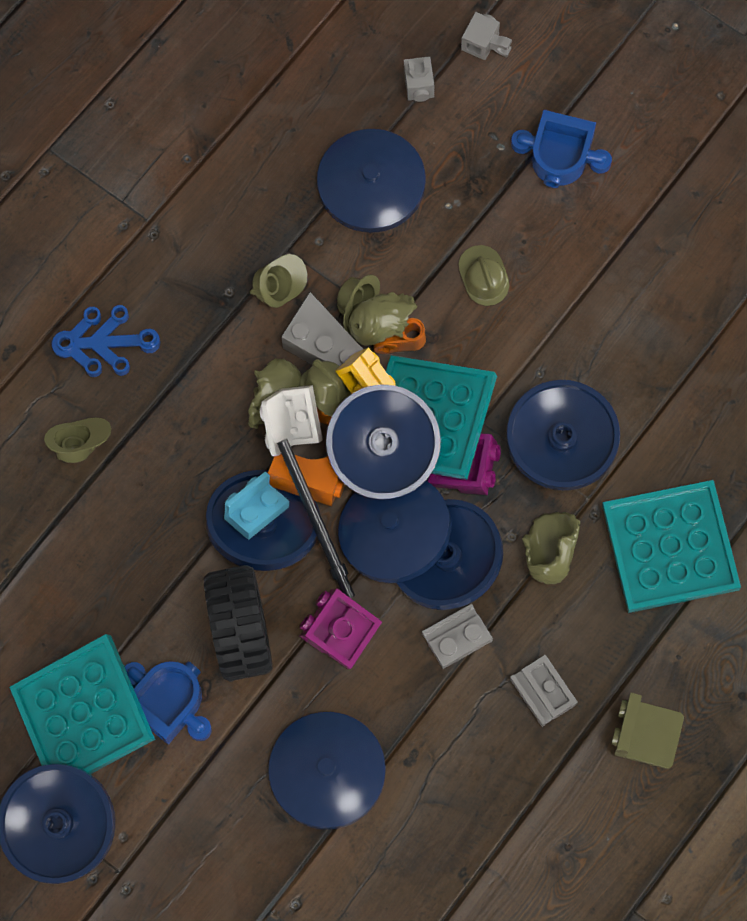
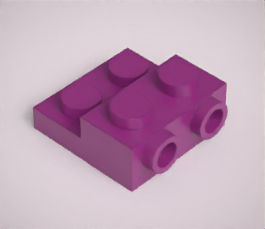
M480 434L467 480L430 474L428 482L436 488L458 489L460 493L488 495L489 488H493L496 481V474L492 469L494 461H499L500 445L497 444V441L491 434Z
M337 588L331 589L329 593L325 590L315 603L318 609L314 615L308 614L300 624L299 628L303 631L299 637L321 653H326L345 668L351 669L382 621Z

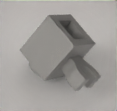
M475 12L462 36L461 50L486 60L492 49L507 58L511 51L512 39L499 36L500 22L496 21L494 17Z
M431 58L405 59L404 77L408 101L422 102L429 98H434Z

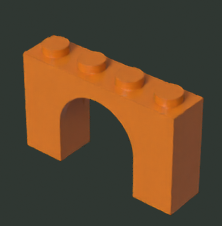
M317 408L319 422L329 425L331 416L325 415ZM282 454L274 456L268 471L270 475L269 484L273 488L299 496ZM295 455L314 501L332 506L335 497H341L345 484L335 474L328 456L321 459H306Z

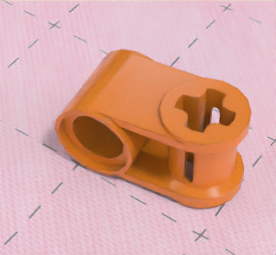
M409 318L407 321L409 325L405 327L403 337L393 335V337L386 338L384 342L374 345V351L380 354H389L421 349L426 343L424 324L416 318ZM410 331L420 333L416 338L406 336Z

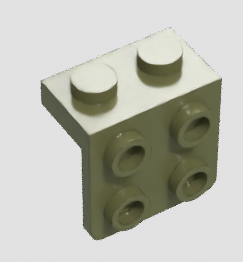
M630 693L628 701L622 700L618 717H622L623 722L621 729L615 728L611 745L616 746L614 755L670 769L674 762L683 725V714L641 702L642 695Z

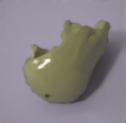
M394 292L376 295L361 302L351 313L348 321L351 336L358 344L364 346L384 342L386 338L393 337V335L403 337V331L409 325L407 323L408 316L413 310L417 309L414 297L404 295L403 293L396 295Z
M276 358L269 362L268 366L262 371H254L259 386L253 389L255 398L251 401L248 410L250 415L248 425L250 428L257 429L258 425L265 424L260 417V407L263 400L282 388L300 387L302 377L300 371L295 365L284 358Z
M567 512L544 513L539 518L533 520L534 524L531 526L529 534H525L522 540L526 547L527 567L532 578L548 585L561 583L570 571V564L580 530V520L576 519L574 514Z

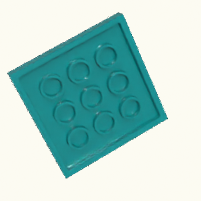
M391 355L386 373L393 377L396 383L395 386L405 388L420 397L431 409L438 423L441 439L440 453L431 474L467 480L497 379L496 373Z
M714 480L603 502L602 507L628 613L739 591L741 589Z
M105 634L10 686L42 766L65 764L78 767L92 774L155 740L111 635Z

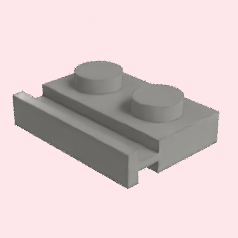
M472 604L422 631L423 637L428 642L442 669L493 641L492 636Z
M546 655L510 677L511 682L542 727L578 703Z

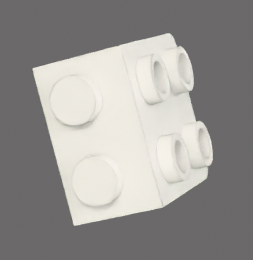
M313 385L282 388L262 401L260 417L265 422V443L267 448L270 449L272 456H279L281 454L277 442L288 439L290 446L319 443L323 440Z

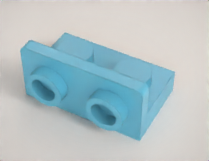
M264 472L258 478L253 477L244 489L239 493L231 494L225 502L224 519L248 540L289 508V500L269 484L270 475L267 472Z

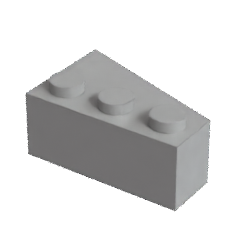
M311 292L281 337L283 349L312 365L316 359H319L320 361L334 362L341 366L351 355L363 350Z

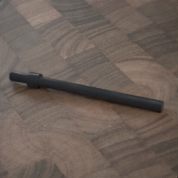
M288 439L277 442L279 450L331 567L329 569L331 577L337 581L341 592L352 598L355 594L347 577L349 574L345 563H341Z

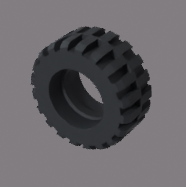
M243 565L209 572L204 576L205 599L213 643L223 679L234 681L268 674L273 669L264 611L253 567Z

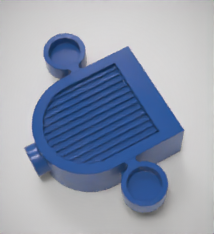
M543 110L536 136H533L527 130H518L512 135L511 147L516 153L525 154L533 149V169L537 176L544 181V184L551 188H558L559 186L568 185L576 181L583 174L586 163L590 164V168L594 172L602 174L610 169L612 157L608 151L603 149L590 150L595 134L596 122Z
M189 661L185 665L178 662H164L153 667L147 674L140 663L131 662L125 666L131 684L135 687L134 691L154 734L169 745L183 727L187 725L192 739L204 741L209 738L212 728L208 719L202 716H194L202 700V691L197 679L201 671Z

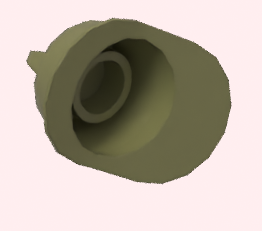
M484 245L473 246L467 249L460 257L459 271L468 295L480 305L492 306L498 304L506 297L509 290V279L501 257L494 249Z
M283 255L265 267L258 269L253 277V288L249 292L252 295H256L259 300L265 302L270 307L278 308L283 306L304 290L307 283L306 266L302 259L296 255Z
M372 274L366 275L362 279L350 277L339 290L337 307L339 312L344 315V329L349 334L348 321L354 309L361 302L379 295L380 281Z
M316 359L312 367L302 375L300 387L313 385L317 408L325 415L332 417L336 408L351 393L336 373V370L340 367L334 362Z
M88 418L72 423L59 424L50 428L45 434L44 442L51 451L56 452L59 460L67 463H78L87 459L95 447L108 439L112 428L105 419Z

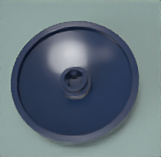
M363 129L341 137L325 152L318 168L317 186L324 208L337 222L347 228L360 232H382L404 223L418 209L425 192V169L418 152L404 138L386 130Z
M571 380L548 381L527 391L515 404L507 425L508 450L517 468L534 483L553 490H575L597 481L612 465L620 443L619 422L610 403L595 389Z
M373 385L352 393L336 408L329 421L326 433V451L335 474L350 489L370 498L390 499L412 492L430 476L440 453V431L431 409L413 392L394 385Z
M269 470L247 471L227 479L212 494L206 511V529L215 549L230 562L238 566L248 565L258 571L277 570L295 564L310 552L317 540V535L300 496L277 488L275 489L289 500V508L249 540L224 519L225 502L228 497L233 493H239L253 477L258 478L264 472L268 473Z
M428 481L423 482L418 488L406 495L390 499L370 498L355 492L348 500L340 517L338 527L339 543L349 563L363 576L384 583L404 582L428 571L443 555L451 535V515L440 492Z
M445 500L451 515L452 528L448 545L440 559L422 575L397 583L408 598L421 606L437 610L465 606L481 597L492 586L500 572L503 562V543L495 523L481 508L462 500Z
M318 712L298 719L279 736L270 755L269 780L277 802L294 820L316 829H338L360 820L378 801L385 782V759L377 738L363 723L341 713Z
M50 764L36 767L24 773L10 786L0 804V845L10 863L18 871L33 880L49 884L77 880L89 874L102 862L113 842L115 812L111 799L105 788L95 777L78 767L65 764Z

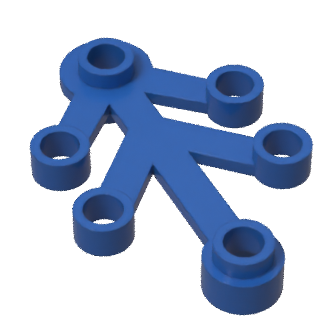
M123 305L115 306L111 311L112 316L91 337H82L92 325H97L101 321L99 309L88 307L84 311V318L71 331H61L54 336L52 348L57 356L62 358L72 357L85 368L86 373L90 377H97L102 373L100 361L95 358L90 359L80 350L92 349L113 367L117 375L124 376L130 370L128 360L124 357H118L109 348L139 346L143 352L153 353L160 347V338L153 329H144L137 335L109 336L120 324L125 323L129 318L127 308ZM123 311L125 315L122 318H117L115 316L116 313ZM90 313H96L97 317L95 319H89L88 315ZM150 335L153 337V340L150 342L143 341L145 336ZM69 340L70 344L67 347H62L61 342ZM119 363L126 364V367L122 370L116 368ZM93 364L98 365L96 371H90L89 367Z

